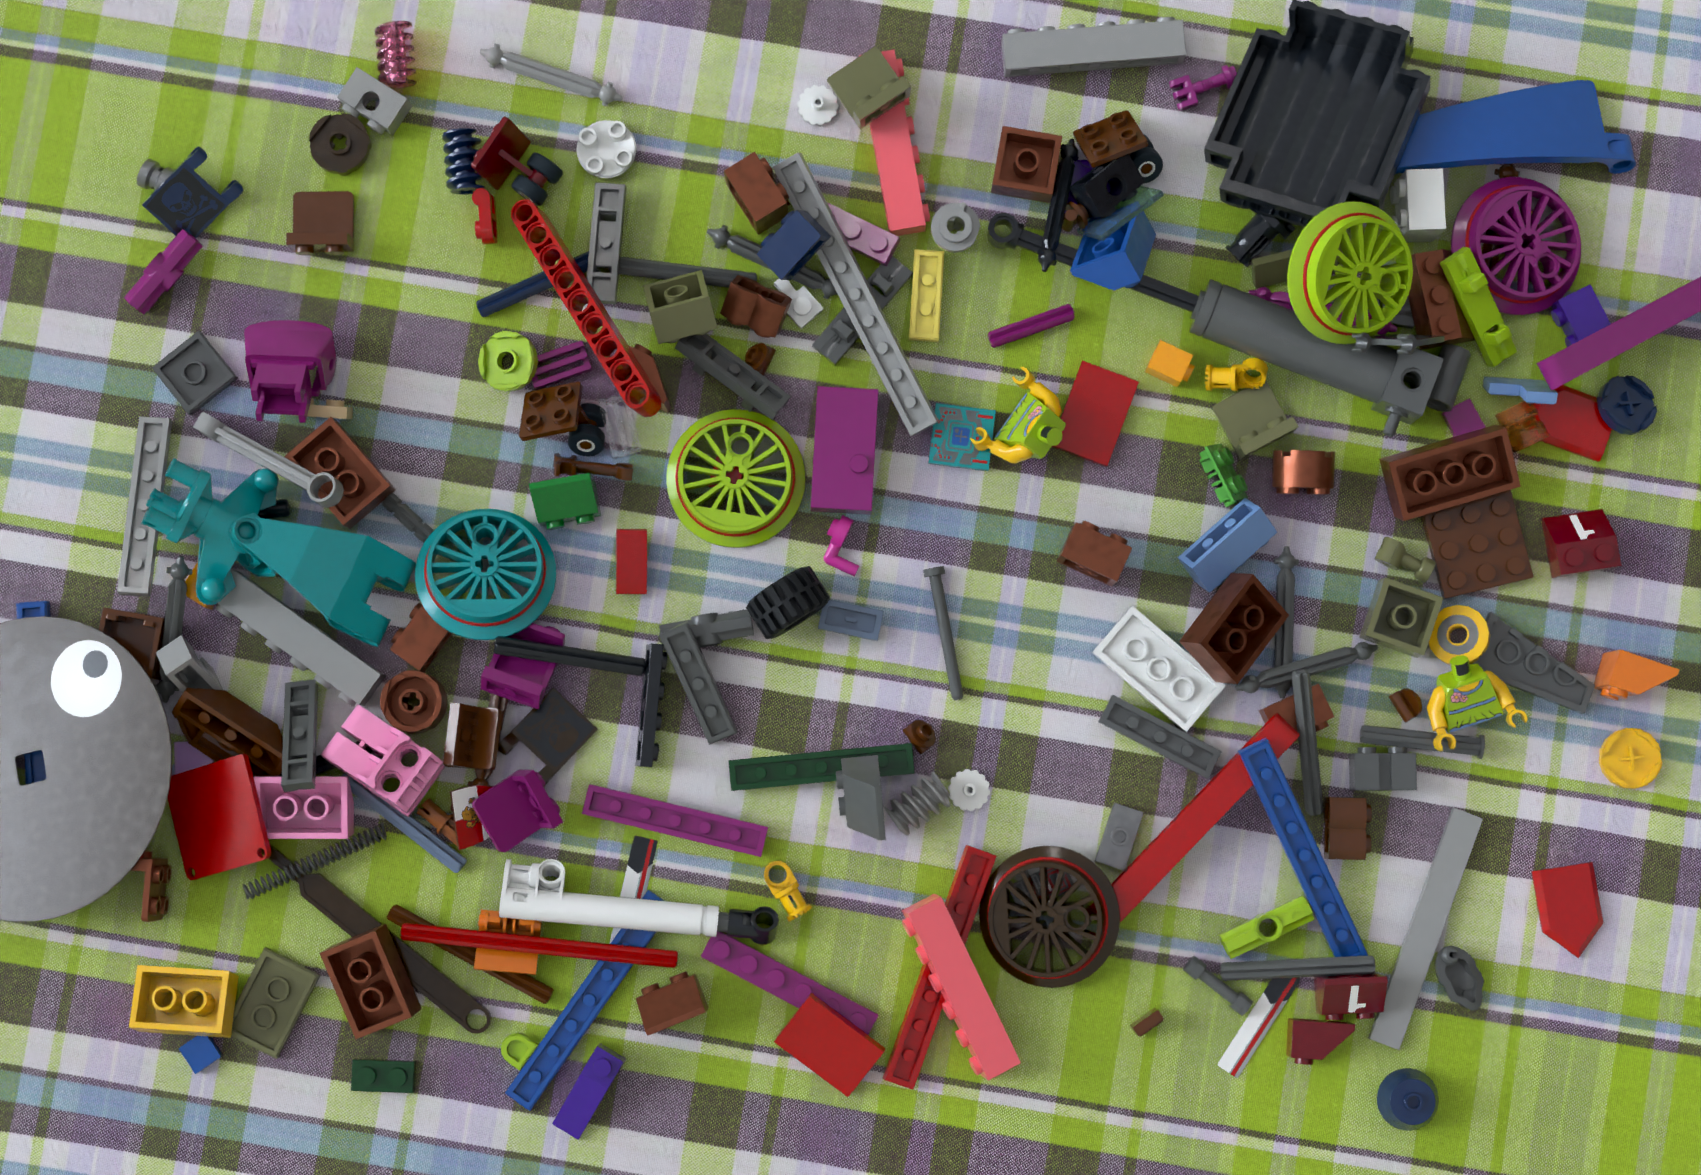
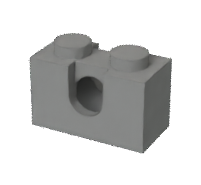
M356 67L337 96L343 105L341 109L345 113L356 118L359 115L369 120L367 126L381 135L385 131L393 136L412 108L406 97ZM374 99L380 100L375 110L370 111L366 109L370 101Z
M182 635L156 652L165 675L182 693L186 688L223 690L214 669L203 657L198 659L193 647Z

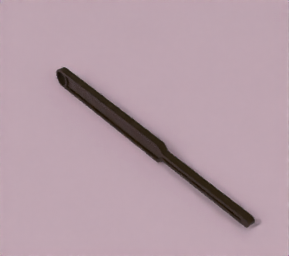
M270 844L271 856L268 859L282 870L283 866H286L290 874L289 863H291L297 872L295 863ZM301 874L300 879L295 876V881L299 883L301 896L351 937L383 925L323 875L306 874L304 876ZM389 930L412 986L467 1031L478 1034L487 1030L491 1024L489 1010ZM479 1009L485 1013L487 1021L483 1028L473 1029L468 1024L467 1017L472 1010Z

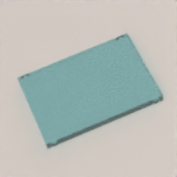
M1140 186L1136 189L1138 193L1133 198L1124 202L1121 201L1115 206L1116 211L1112 215L1104 219L1093 217L1088 220L1086 228H1078L1076 230L1079 235L1104 241L1163 197L1164 194L1161 190Z

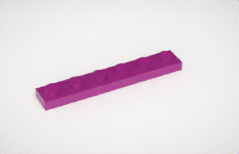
M592 784L588 786L582 811L584 815L758 857L762 856L768 831L766 826Z
M717 932L716 937H710L701 954V957L797 1008L803 1004L810 993H813L867 1035H869L878 1017L877 1013L737 939L728 937L723 932Z

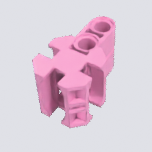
M357 704L341 728L360 742L359 745L337 732L320 755L356 780L369 792L380 797L395 810L409 818L444 770L443 761L425 747L422 748L413 742L403 732L391 727ZM368 747L369 749L374 751L382 759H379L378 757L368 753L366 751V748ZM405 754H416L418 756L417 763L411 767L404 766L401 760ZM389 778H396L400 781L399 788L394 792H387L383 789L384 782Z

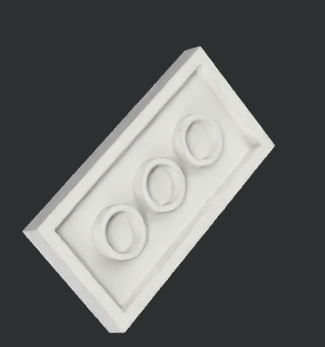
M1134 606L1130 607L1092 652L1184 732L1188 731L1226 686L1224 683L1215 682L1189 653Z

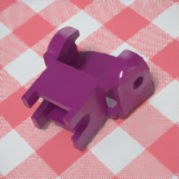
M273 320L249 325L244 329L245 363L252 400L258 401L255 412L256 420L263 421L264 414L298 415L299 423H306L312 396L318 397L320 390H326L335 374L337 358L332 331L321 324L295 320ZM317 366L313 386H311L309 370H314Z

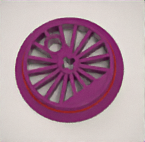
M1505 177L1486 183L1465 200L1453 224L1451 235L1452 254L1462 247H1469L1481 273L1485 275L1488 281L1487 286L1501 313L1527 315L1547 309L1566 294L1576 278L1581 261V238L1578 224L1563 199L1542 183L1522 177ZM1532 197L1539 200L1531 215ZM1521 199V207L1519 210L1517 202ZM1546 205L1549 206L1553 211L1538 224ZM1557 217L1559 218L1563 227L1540 234ZM1489 229L1502 237L1482 234ZM1565 233L1567 243L1542 240ZM1480 243L1503 245V247L1482 254ZM1550 250L1567 251L1566 259L1561 258ZM1505 253V256L1489 270L1485 259ZM1538 261H1540L1544 267L1543 273L1538 268ZM1510 262L1504 278L1500 282L1495 275ZM1518 270L1516 291L1511 289L1510 286ZM1548 280L1551 285L1545 288L1543 281ZM1528 281L1532 282L1535 293H1528Z

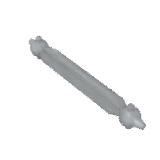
M496 43L494 47L480 50V54L486 57L491 68H495L496 65L501 63L507 70L589 98L599 97L603 106H608V103L622 100V96L616 92L612 82H607V85L602 87L597 81L513 52L503 53L500 45Z

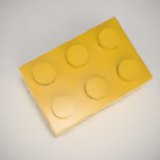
M137 965L129 1028L138 1032L231 1038L239 976L231 971Z

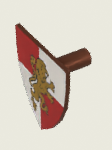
M473 785L450 791L452 803L450 809L453 812L458 850L474 846L489 838L488 833L472 807V802L492 788L491 786Z

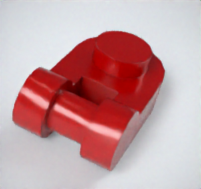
M478 188L472 194V201L479 209V221H475L476 238L481 239L483 245L496 244L498 238L496 201L494 196L486 189Z

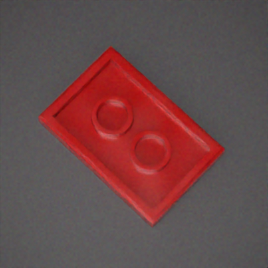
M1082 360L1060 418L1066 423L1062 431V440L1058 445L1052 447L1107 467L1139 381Z
M810 993L774 1040L777 1045L847 1097L850 1096L885 1051V1047L813 993Z

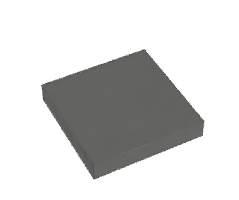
M200 330L152 367L190 416L238 379Z

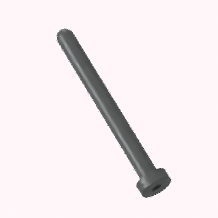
M944 566L924 569V578L929 577L951 697L954 701L963 698V690L941 575L945 574Z

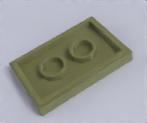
M265 947L235 1004L231 1036L278 1059L321 975Z

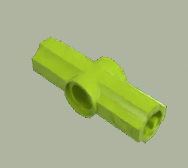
M1301 895L1266 913L1256 915L1253 919L1219 934V937L1229 958L1233 959L1262 944L1275 941L1281 935L1315 919L1308 902ZM1268 918L1273 922L1274 929L1270 935L1264 936L1261 934L1259 926L1261 921Z

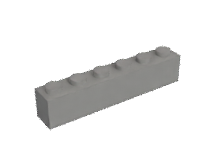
M1162 17L1157 19V22L1145 23L1143 19H1134L1122 25H1115V22L1107 21L1098 23L1096 27L1072 24L1067 29L1055 30L1053 26H1044L1032 32H1025V29L1016 28L1003 34L1001 40L1004 77L1182 64L1186 57L1183 20H1175L1174 17Z
M232 569L231 573L236 587L217 603L218 605L215 609L229 619L233 615L243 621L240 625L241 628L253 636H256L257 633L267 639L264 644L278 654L282 650L292 656L289 662L302 671L309 668L317 674L314 680L327 689L331 685L341 691L339 697L349 705L354 707L358 703L365 706L386 676L241 572Z

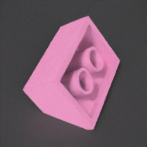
M282 776L254 777L268 839H348L354 834V800L348 776H316L315 789L291 792L283 791L281 786Z

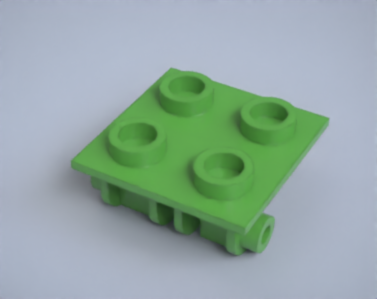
M1221 443L1204 447L1205 450L1199 453L1202 458L1199 461L1205 473L1216 470V472L1207 476L1208 479L1217 475L1220 480L1211 484L1212 487L1223 484V486L1214 490L1220 504L1224 503L1227 508L1239 500L1248 498L1245 492L1248 490L1247 484L1241 474H1236L1232 466L1234 458L1227 447L1223 448Z

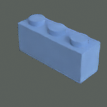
M1244 498L1177 558L1194 582L1210 593L1213 589L1220 586L1238 567L1242 566L1259 548L1266 545L1277 531L1261 507Z

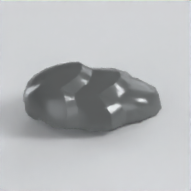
M1443 947L1435 960L1438 982L1444 987L1450 1001L1456 1002L1471 1011L1478 1010L1482 1005L1484 979L1476 967L1475 960L1466 951L1458 947Z

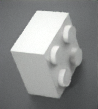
M1443 168L1407 169L1397 179L1394 186H1391L1390 202L1395 204L1396 216H1392V219L1399 227L1406 242H1433L1446 229Z

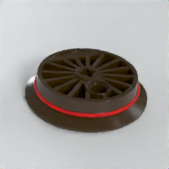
M1036 846L1012 855L993 872L980 901L979 921L986 947L995 961L1006 972L1018 980L1034 986L1055 988L1080 982L1092 975L1104 964L1117 941L1120 927V910L1112 884L1093 861L1081 853L1068 848ZM1047 867L1059 869L1050 899ZM1040 868L1041 897L1028 869ZM1067 872L1074 876L1077 881L1057 902ZM1017 874H1021L1033 900L1011 881ZM1082 884L1090 893V895L1078 901L1066 902ZM1009 890L1027 907L1009 901ZM1094 901L1097 913L1093 912L1091 906L1087 904L1088 902ZM1010 909L1027 916H1010ZM1077 909L1084 913V924L1079 925L1072 921V910ZM1046 911L1048 916L1054 917V920L1049 925H1047L1046 920H1041V916ZM1093 920H1097L1096 933L1086 929ZM1011 923H1028L1011 931ZM1032 929L1029 935L1013 951L1012 938ZM1068 932L1094 940L1089 951ZM1037 935L1029 962L1025 964L1016 957ZM1061 938L1083 958L1073 964ZM1043 939L1046 970L1034 967ZM1052 940L1065 968L1054 970Z

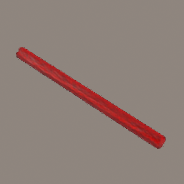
M411 923L402 924L400 932L401 939L406 941L675 968L678 962L677 951Z

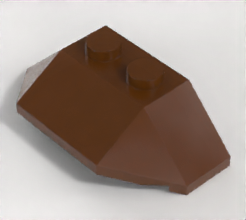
M186 688L171 712L174 718H177L180 729L191 746L216 762L239 754H247L253 778L255 776L280 775L282 772L283 736L275 722L225 690Z

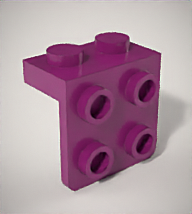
M517 770L472 802L474 811L499 852L509 851L540 828L554 829L563 823L559 815L560 808L555 800L549 798L544 789V779L534 770Z

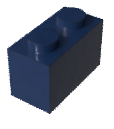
M803 210L789 212L781 221L782 227L776 233L769 234L762 241V248L757 253L758 257L781 280H792L831 237L807 211Z

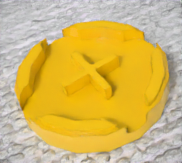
M1624 728L1614 731L1604 740L1599 750V764L1602 773L1611 783L1621 788L1636 789L1648 785L1657 777L1662 767L1661 749L1659 743L1651 734L1637 728Z

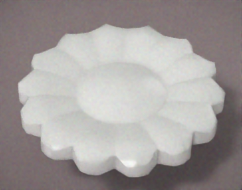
M813 85L811 88H806L804 93L799 95L800 100L797 102L798 113L803 116L805 122H809L811 125L818 124L822 126L824 123H830L831 119L837 115L836 110L839 108L837 96L833 95V91L826 89L824 85L820 87Z
M965 769L963 772H957L956 777L951 778L948 790L950 791L949 798L953 800L954 806H959L963 811L966 809L974 811L975 808L980 809L982 804L988 801L987 796L990 795V790L988 789L989 782L985 780V775L979 774L977 770L970 771Z

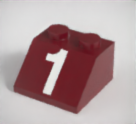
M1603 509L1541 519L1551 578L1609 570L1622 566L1616 534Z
M1374 973L1314 977L1316 1013L1325 1015V1020H1343L1344 1014L1356 1013L1357 1019L1375 1018V1012H1384L1388 984L1387 976Z

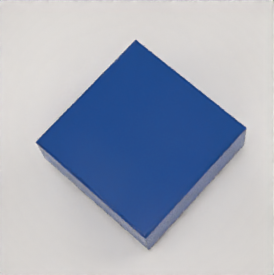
M196 1036L178 1048L195 1074L223 1056L210 1036Z

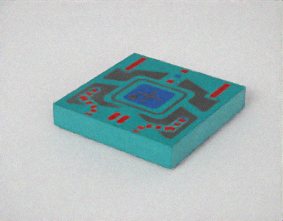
M936 403L935 414L939 422L933 425L928 464L989 471L990 449L985 451L977 450L970 438L980 441L983 437L975 429L981 427L986 430L991 440L993 439L996 410Z

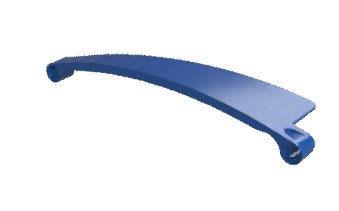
M1576 80L1506 92L1420 114L1395 174L1404 173L1407 169H1439L1513 163L1589 162L1604 163L1608 166L1610 173L1621 174L1632 170L1636 166V161L1629 135L1604 132L1595 84L1590 80Z

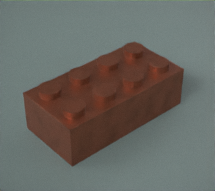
M1492 425L1379 459L1394 517L1402 521L1521 487L1507 428L1499 425Z

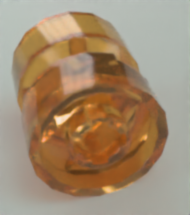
M1522 401L1495 415L1499 426L1507 428L1513 454L1550 437L1543 421L1536 419L1538 411L1534 403Z

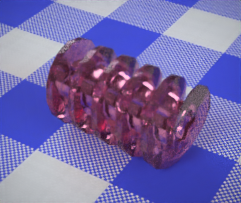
M391 21L375 28V36L378 37L375 42L376 47L379 49L376 55L380 61L377 64V68L381 73L378 76V81L388 87L406 88L417 83V81L408 79V76L416 74V69L407 68L408 64L415 62V58L406 56V53L414 51V46L405 44V41L413 39V34L404 32V30L412 27V22Z

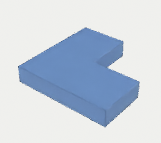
M1485 376L1483 379V388L1491 395L1520 396L1526 403L1554 405L1557 402L1558 393L1554 389L1550 390L1547 382L1544 380Z

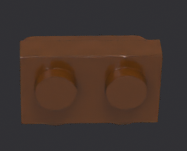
M349 191L296 192L293 195V233H286V245L297 255H313L314 252H326L328 255H343L344 252H354V195Z

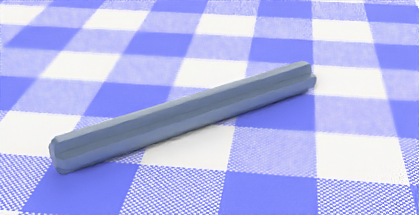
M348 776L353 794L454 873H458L467 862L465 857L410 815L408 818L391 807L389 803L375 796L356 780Z

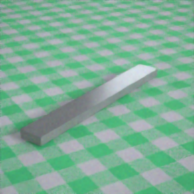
M1457 808L1451 809L1387 985L1384 1012H1377L1368 1037L1369 1039L1397 1050L1400 1049L1483 818Z

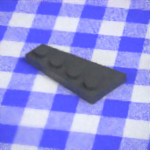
M1489 612L1485 620L1490 631L1489 646L1485 653L1474 663L1479 664L1484 671H1492L1508 686L1584 714L1595 684L1565 663L1555 659L1548 654V651L1539 645H1535L1518 630L1508 626L1498 616Z

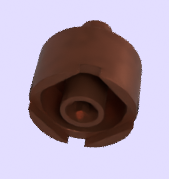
M1274 450L1272 487L1276 488V494H1299V488H1306V494H1330V489H1334L1335 452L1290 450V452L1283 451L1282 456V450Z
M408 670L397 674L385 684L380 696V707L385 718L394 728L410 733H423L434 729L443 719L447 709V695L443 685L433 676L420 671ZM416 694L420 704L413 709L412 705L408 704L409 698H414Z

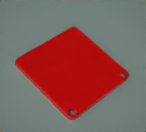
M239 754L171 776L168 802L185 874L189 880L204 878L270 858L271 848L247 754ZM262 849L265 851L264 856L262 855ZM192 869L195 871V876L192 874Z

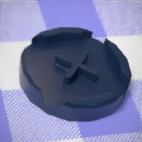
M1634 376L1613 377L1600 388L1597 396L1598 410L1602 419L1611 429L1620 434L1633 435L1644 431L1654 422L1657 413V406L1654 407L1652 400L1655 398L1652 391L1643 381Z

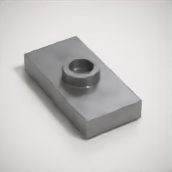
M1114 802L1095 861L1125 871L1144 812Z

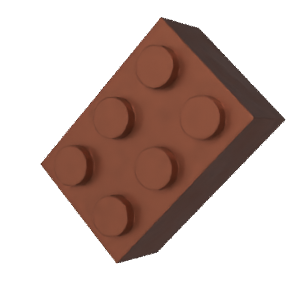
M332 417L327 419L284 456L314 474L326 472L341 482L344 489L343 497L338 504L329 507V510L348 529L355 526L382 503L389 494L396 491L393 485L344 428ZM332 481L326 482L320 487L318 492L320 499L330 494L333 488Z
M1231 573L1179 642L1215 682L1238 685L1288 618L1289 614L1254 574Z
M386 924L332 945L319 953L355 1039L411 1018L422 1009Z

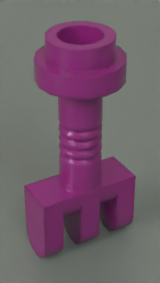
M1222 66V73L1193 84L1189 75L1170 81V89L1183 86V89L1173 93L1174 100L1187 98V100L1176 105L1178 111L1198 105L1196 95L1225 84L1230 89L1237 74L1235 67Z

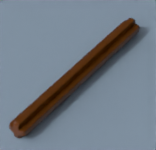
M393 905L387 915L389 921L400 927L404 923L436 926L399 905ZM432 943L474 966L476 948ZM482 970L543 1004L549 1002L554 992L553 988L527 974Z

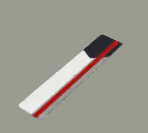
M634 836L620 897L642 899L646 894L658 843L657 840ZM613 928L610 943L621 928Z
M1276 978L1270 981L1218 1062L1219 1067L1234 1077H1239L1299 984L1300 980L1298 978Z

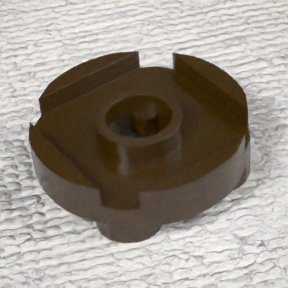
M345 113L333 116L330 114L322 117L313 126L309 137L310 152L316 163L325 171L342 176L349 175L365 163L372 145L364 125L356 117ZM343 137L347 138L345 149L333 150L335 148L333 143L335 138L339 140Z

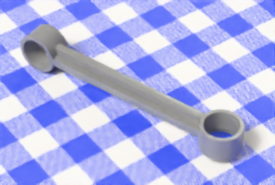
M205 412L200 414L193 426L195 430L211 440L227 446L307 490L309 497L322 507H333L343 497V485L331 474L326 472L314 474L233 430ZM332 481L333 488L330 494L325 498L319 499L318 492L320 487L324 483Z

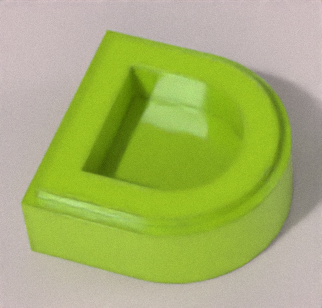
M513 1033L503 1040L501 1054L508 1063L520 1071L539 1044L523 1033Z

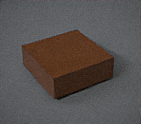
M1153 1008L1130 1024V1027L1137 1036L1141 1037L1163 1022L1164 1018L1158 1009Z

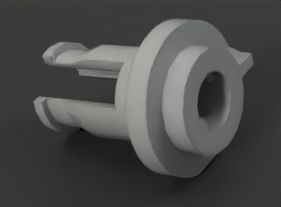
M964 202L950 203L942 206L933 216L931 223V233L934 241L939 247L951 253L962 252L973 246L980 229L977 214ZM962 226H963V229H964L963 231H957L956 234H952L951 232H949V231H952L953 229H954V230H960V229L962 228Z

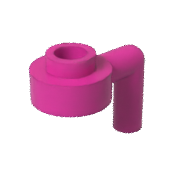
M842 515L840 520L834 518L827 535L832 538L823 559L826 564L855 577L859 565L838 556L854 520Z

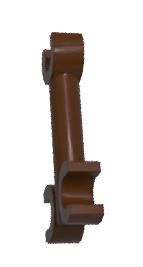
M559 453L554 454L553 467L555 476L559 477L560 474L573 476L577 475V473H590L632 481L633 468L630 463H617L614 465L577 461L576 455L562 457Z

